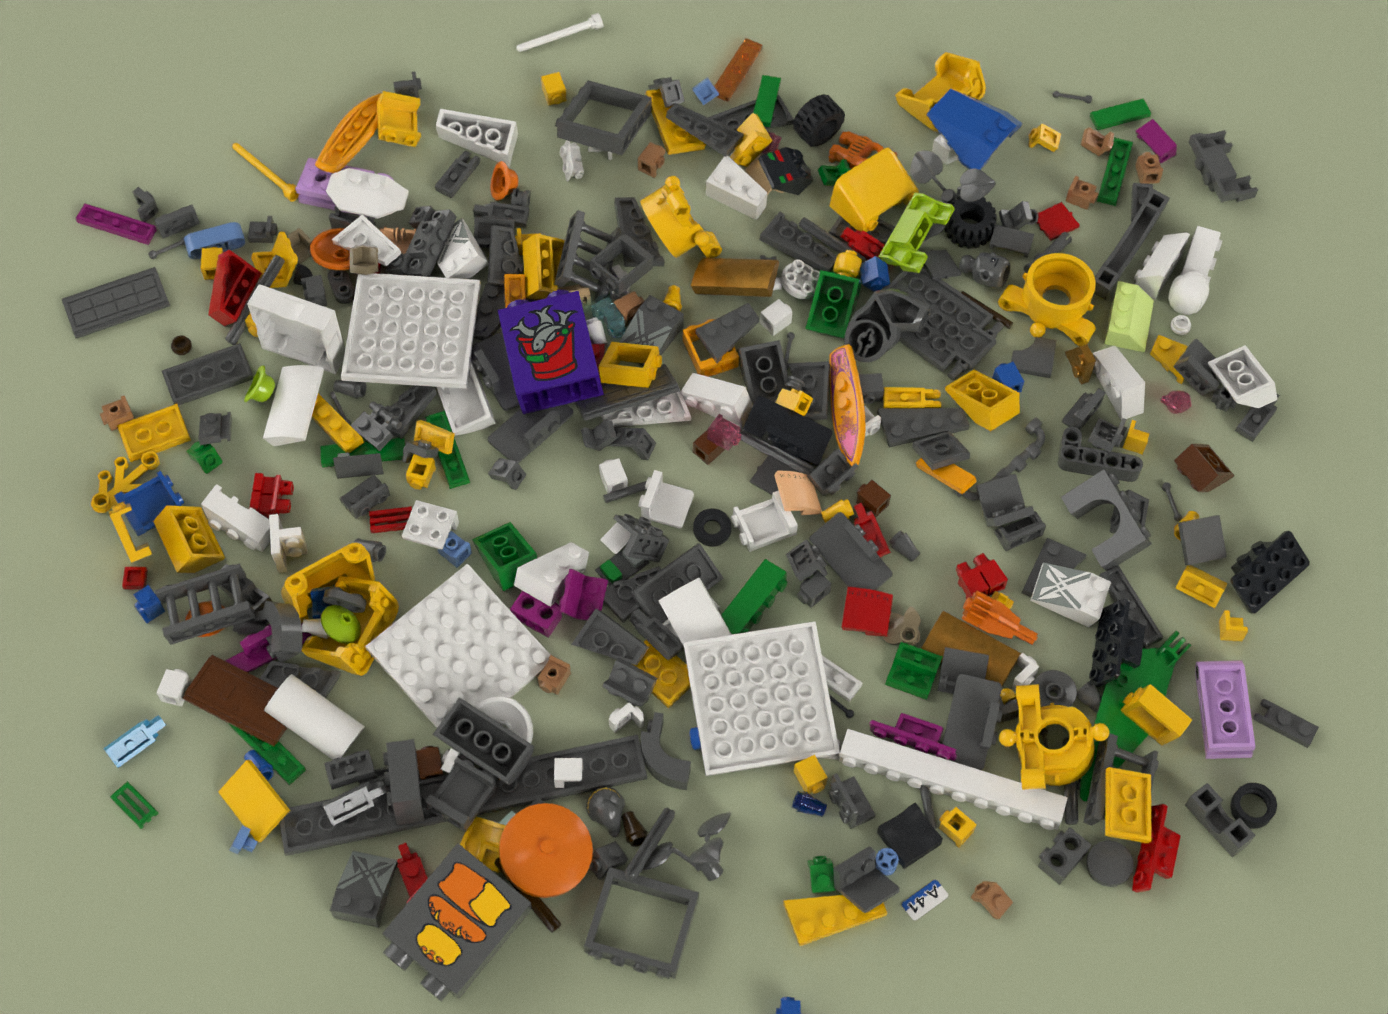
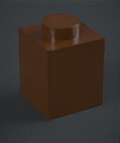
M710 427L693 442V453L709 465L725 450L726 439L720 431H715Z
M871 480L867 485L863 484L857 490L856 503H862L867 512L872 511L875 517H877L889 506L891 495L875 481Z
M425 746L421 750L416 751L421 780L444 775L441 769V754L438 746Z

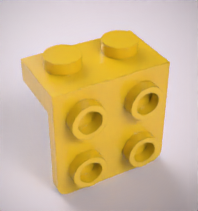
M752 113L736 130L744 134L743 140L734 148L735 151L729 157L736 164L748 167L773 141L757 114Z
M283 231L279 232L272 251L255 252L251 256L255 268L262 273L260 279L275 255L285 260L270 288L287 287L290 278H292L293 270L298 263V258L291 247L290 239L287 238Z

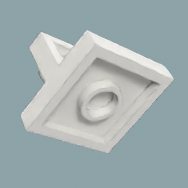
M278 514L269 515L271 555L278 573L287 572L286 556L299 557L303 554H308V547L301 527L283 529Z

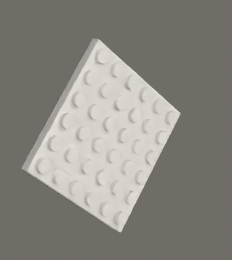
M375 273L369 275L358 274L341 372L342 381L467 389L480 280Z
M468 564L365 646L366 650L436 728L459 697L474 707L491 697L504 696L512 698L542 672L550 657L548 651Z
M816 621L683 643L705 776L802 761L812 755L820 758L840 754Z

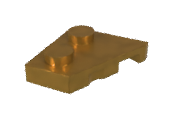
M1088 345L1065 351V355L1072 366L1074 377L1079 379L1081 385L1088 383L1096 362Z

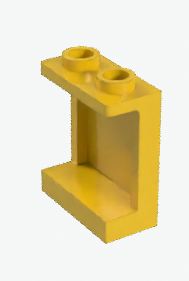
M383 91L377 102L378 140L416 147L421 138V132L417 130V110L420 106V98Z
M124 502L112 506V511L109 512V515L132 563L151 555L152 551L148 542L135 547L121 517L122 514L131 511L132 507L130 503L125 505Z

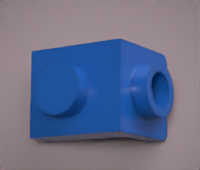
M330 587L311 589L313 619L321 618L324 609L331 606L323 601L324 591L330 589Z

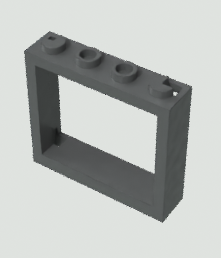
M588 80L579 89L576 97L572 98L570 105L564 109L561 117L557 118L555 123L557 138L623 155L650 116L652 97ZM589 99L633 111L618 134L573 122Z
M609 867L584 944L585 953L596 960H601V958L611 960L610 963L616 966L623 967L624 964L632 966L635 971L640 973L649 971L656 973V976L661 979L663 977L675 979L699 901V892L638 875L635 881H630L624 877L625 871ZM612 884L688 906L670 964L594 942Z

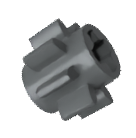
M1224 385L1221 389L1216 388L1214 390L1211 402H1215L1216 409L1227 412L1229 407L1235 408L1237 403Z

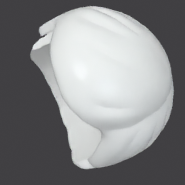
M1188 271L1177 276L1169 290L1168 299L1170 306L1179 314L1191 315L1197 313L1209 295L1208 281L1203 274L1197 271Z

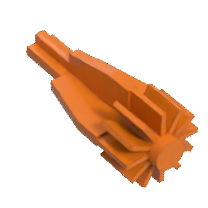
M978 590L976 593H973L972 598L968 597L963 605L964 611L962 614L964 615L962 619L986 633L1012 639L1014 635L1031 645L1038 638V633L1019 624L1021 619L1003 603Z

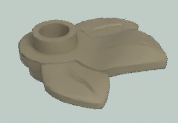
M909 607L904 616L891 613L888 636H882V638L892 645L904 642L915 646L920 640L918 628L921 619L918 612L913 607ZM907 634L914 635L912 639H906Z

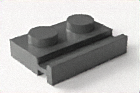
M227 412V415L207 413L200 416L198 435L200 445L219 443L221 439L231 441V412Z

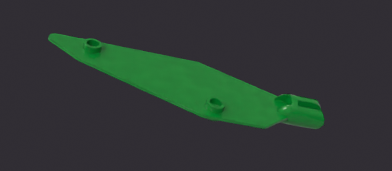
M1174 631L1159 648L1142 649L1139 667L1133 668L1122 663L1119 677L1106 683L1094 725L1103 723L1109 728V733L1118 736L1116 743L1118 748L1133 753L1148 736L1143 729L1121 712L1125 705L1123 701L1131 692L1134 693L1139 687L1145 688L1150 684L1166 696L1175 663L1191 647V644L1187 643L1176 653L1186 641L1183 636L1169 647L1180 634L1178 631ZM1095 739V754L1092 765L1086 774L1080 778V798L1084 802L1088 801L1099 741ZM1115 756L1112 765L1114 768H1119L1126 760Z

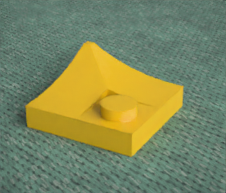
M476 817L464 833L460 845L491 871L500 873L494 862L499 857L500 838L506 825Z

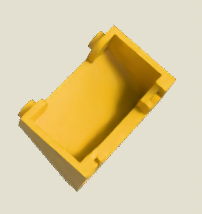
M945 52L935 63L937 75L913 95L912 90L903 88L895 94L898 105L929 129L938 132L927 116V113L950 89L977 100L984 96L986 85L979 61Z
M887 147L839 177L834 185L829 207L856 230L868 232L877 227L880 214L900 201L908 205L914 193H919V190L896 154Z
M351 543L294 573L286 579L281 589L284 603L295 607L301 623H303L304 619H309L307 610L313 604L310 599L311 589L330 587L336 584L340 576L375 581L370 554L362 544Z
M340 576L334 587H339L344 592L350 594H360L367 601L364 612H352L360 623L361 634L355 642L349 644L337 642L331 637L325 639L318 636H310L303 644L302 652L312 659L351 674L362 676L368 672L374 660L365 646L392 625L397 616L399 604L396 598L378 581Z

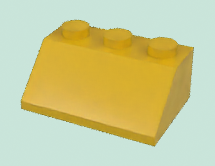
M166 505L153 521L177 573H196L224 560L225 556L201 507Z

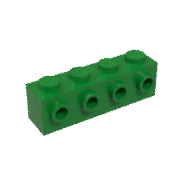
M764 559L721 615L732 635L750 632L751 627L760 622L766 608L769 609L773 605L777 593L783 592L787 586V572Z

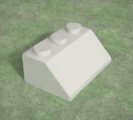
M1185 232L1164 235L1160 242L1156 241L1151 250L1153 254L1151 256L1147 255L1142 265L1144 266L1143 270L1139 269L1134 277L1135 285H1138L1151 298L1156 300L1181 259L1190 234Z
M1246 345L1208 362V366L1236 403L1261 408L1277 400L1275 382Z

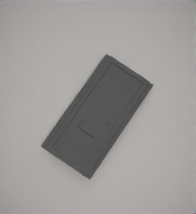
M156 267L62 298L76 339L170 306Z
M662 364L660 368L658 367L655 380H652L649 388L601 383L604 395L576 401L575 404L582 418L586 421L667 396L680 390L666 364Z

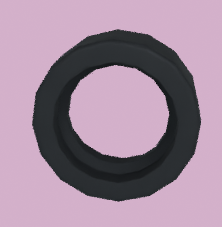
M1256 782L1246 783L1239 787L1231 799V814L1235 820L1240 818L1250 829L1261 828L1267 825L1276 814V797L1263 784ZM1246 794H1254L1263 799L1267 806L1264 816L1255 818L1245 813L1240 805L1241 798Z

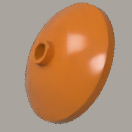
M345 228L324 231L312 240L310 253L317 264L330 270L342 271L350 269V251L335 245L332 241Z

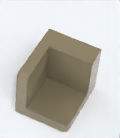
M300 228L287 236L290 239L294 253L297 255L298 264L311 257L310 245L312 240Z
M359 245L350 248V273L369 275L378 272L377 247Z

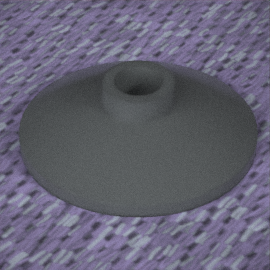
M1048 670L1039 674L1034 680L1033 684H1039L1041 707L1050 705V703L1071 707L1075 702L1077 696L1076 685L1072 678L1064 672ZM1055 692L1057 696L1053 697L1049 693Z

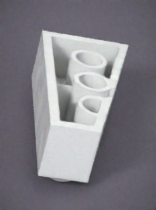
M440 109L436 122L439 138L496 162L503 161L510 167L518 136L516 121Z

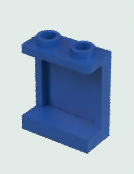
M161 471L157 472V477L126 494H123L121 491L114 495L117 503L124 502L125 505L130 503L132 510L124 513L137 536L155 528L153 521L166 505L182 506L184 504L179 492L174 493L171 489L174 485L169 476H164Z

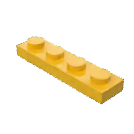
M318 393L311 418L345 453H350L364 443L363 438Z

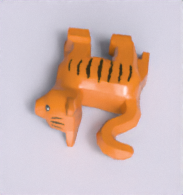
M843 131L839 137V143L849 144L850 146L846 149L834 144L829 150V162H840L844 159L847 160L850 169H853L867 160V157L873 151L878 153L884 147L866 136Z

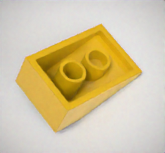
M975 369L945 386V391L976 424L989 431L994 430L1020 413L1019 392Z

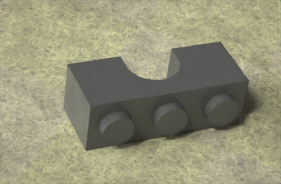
M1206 783L1190 796L1185 806L1233 858L1248 846L1256 835L1240 818L1235 821L1224 812L1221 805L1223 799Z

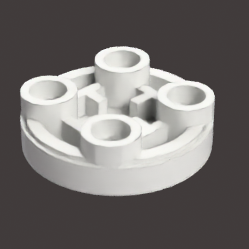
M796 259L784 268L780 277L781 284L793 297L809 299L815 294L820 272L804 264L802 260Z

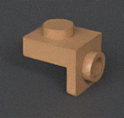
M1088 127L1084 130L1081 146L1100 156L1112 148L1114 133L1109 132L1104 136Z
M981 882L976 886L975 892L971 896L973 901L980 902L994 919H1000L1013 903L996 882Z

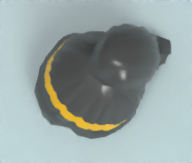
M598 787L586 802L587 813L592 821L604 825L608 829L609 835L617 837L620 833L621 815L625 807L624 798L612 787Z

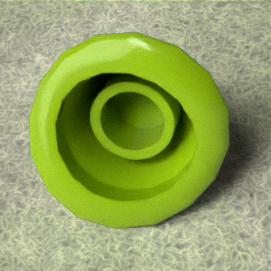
M264 365L258 368L244 397V402H248L250 399L265 402L271 397L275 389V382L271 376L265 373Z

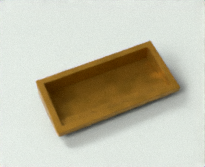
M702 258L695 270L691 287L695 294L772 297L779 260Z
M942 611L921 648L940 656H944L945 647L989 655L985 679L998 682L1002 687L1021 654L945 611Z

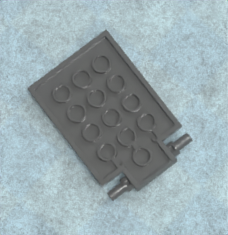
M922 267L920 273L902 271L885 288H894L906 292L932 305L930 316L923 330L920 333L902 332L899 341L942 372L956 359L955 367L948 373V377L951 380H954L961 372H965L967 368L972 370L994 347L997 334L1004 327L998 321L991 329H987L985 332L983 329L992 321L993 315L942 279H932L924 267Z

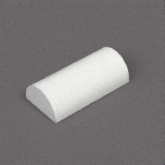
M293 674L282 683L264 710L332 760L342 758L365 728L364 725Z

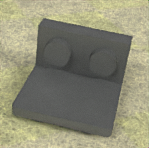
M1194 339L1173 367L1200 395L1215 390L1220 384L1215 379L1217 376L1208 366V362L1216 358L1198 339Z
M1016 474L976 486L987 526L996 527L1035 514L1033 506H1025Z
M615 514L613 519L631 533L623 553L631 558L660 562L669 543V539L663 535V531L653 527L651 521L647 518L640 517L637 519L629 514H624L623 516Z
M837 773L832 775L828 794L832 803H837L840 809L839 815L843 823H847L850 829H853L874 819L876 815L855 776L841 782Z
M870 846L834 867V888L863 913L869 912L900 892V887L876 868L875 850Z

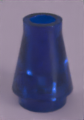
M797 791L791 808L796 809V812L823 817L827 804L816 799L806 791Z

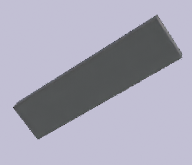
M1116 566L1101 573L1099 577L1111 582L1108 593L1114 602L1123 598L1130 600L1128 618L1146 626L1144 638L1149 641L1147 647L1161 641L1163 635L1121 568Z

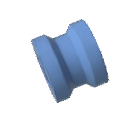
M883 848L876 854V868L885 876L893 874L897 869L898 855L890 848Z

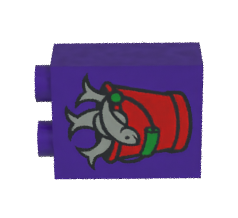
M557 290L550 293L545 299L533 302L524 299L515 300L507 308L498 310L515 392L522 414L604 395L579 291Z

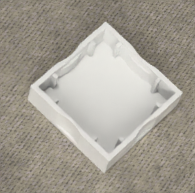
M259 284L247 305L252 320L257 327V335L262 349L299 360L311 366L323 367L324 371L336 374L344 360L345 347L335 310Z

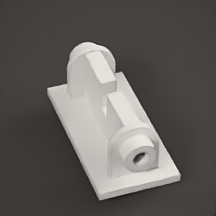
M566 140L565 144L560 148V157L563 160V173H565L566 181H569L571 176L580 179L584 174L583 165L580 162V147L576 143L570 144V141Z

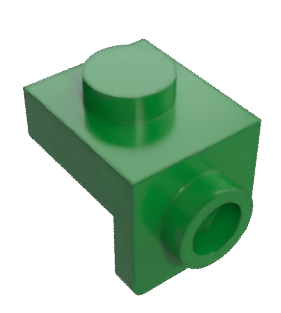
M842 159L837 166L821 165L817 171L824 186H834L839 177L851 169L847 160Z
M197 441L186 451L189 457L197 462L206 474L223 462L211 444L200 445L199 441Z
M815 856L813 860H808L812 893L835 891L834 869L831 859L827 858V856Z

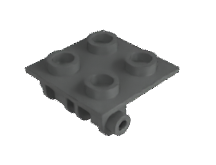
M945 647L937 691L954 694L957 677L960 674L985 679L989 655Z

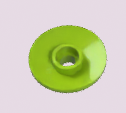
M331 605L322 612V627L332 639L343 644H349L359 638L361 626L357 617L350 610L343 606Z

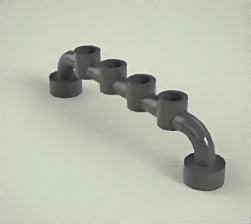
M1037 417L1025 427V430L1030 435L1034 433L1037 435V440L1031 443L1020 455H1017L1010 464L1002 468L989 481L1011 475L1014 470L1020 473L1027 466L1025 461L1029 457L1035 460L1041 454L1040 448L1045 443V433L1041 428L1043 423ZM968 489L965 493L960 494L953 490V493L958 498L964 496L969 500H979L977 492H971Z

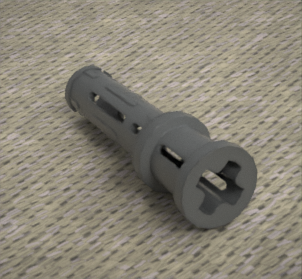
M1063 232L1043 253L1036 254L1034 260L1024 266V272L1028 273L1030 266L1038 258L1047 254L1060 253L1072 242L1071 236L1066 240L1070 234Z

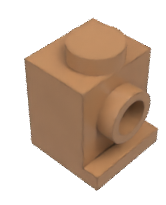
M650 142L638 157V170L655 178L657 176V168H661L664 164L665 149L660 145Z
M1145 152L1138 156L1135 167L1140 183H1159L1163 174V168L1160 166L1158 155Z
M1075 176L1068 190L1065 202L1088 210L1090 203L1094 204L1097 199V186L1079 180V177Z
M635 291L613 302L614 314L624 327L628 326V321L633 319L637 310L644 303V299L641 296L638 297Z
M125 395L121 396L120 400L101 406L103 412L100 413L104 425H109L111 431L118 429L117 425L134 419Z
M550 655L537 680L539 687L544 692H552L558 695L570 676L571 670L569 664Z

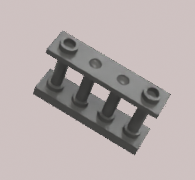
M577 210L569 220L554 285L562 288L566 282L572 281L595 291L594 302L598 303L603 297L606 298L609 293L605 284L600 280L597 284L576 275L572 268L575 264L590 271V262L578 257V254H576L578 248L597 255L603 249L582 241L580 234L583 231L607 242L608 246L619 238L621 229L617 227L609 235L587 225L584 221L585 212ZM614 259L604 266L610 273Z
M240 564L228 565L224 569L173 585H165L161 589L155 590V595L161 603L167 604L170 625L162 628L164 637L170 645L256 618L254 609L249 601L243 602L239 579L247 576ZM230 583L235 604L222 609L217 586ZM209 589L213 611L201 615L196 593ZM188 596L192 618L179 622L175 600Z
M1109 733L1106 740L1099 741L1083 823L1092 826L1105 819L1106 769L1108 767L1114 768L1112 764L1115 756L1142 766L1141 773L1151 774L1152 791L1154 774L1159 765L1157 760L1158 751L1154 750L1141 757L1120 749L1116 745L1118 736Z

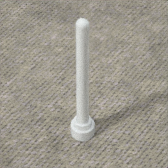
M599 13L591 15L588 21L519 44L516 49L518 52H522L588 28H595L596 30L603 28L602 18Z

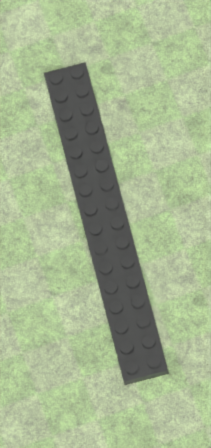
M638 734L532 756L523 772L512 784L508 785L494 776L496 789L478 815L532 804L537 797L542 801L594 791L598 787H613L646 780L647 772ZM555 758H582V780L564 781V788H555ZM482 767L476 768V769L480 770L481 772H482L483 770H485V769H483ZM449 774L419 780L425 822L397 826L393 806H388L387 793L377 797L378 801L374 803L375 806L336 825H331L322 803L328 800L290 807V811L280 821L284 854L288 856L448 822L429 811L425 801L430 794L435 795ZM386 787L387 791L391 792V788Z

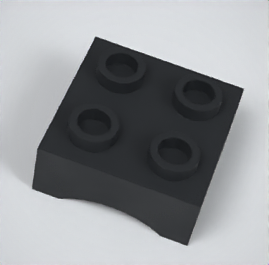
M916 802L896 817L878 826L877 830L878 835L886 846L897 853L898 862L903 869L939 847L943 841L941 835L928 822Z

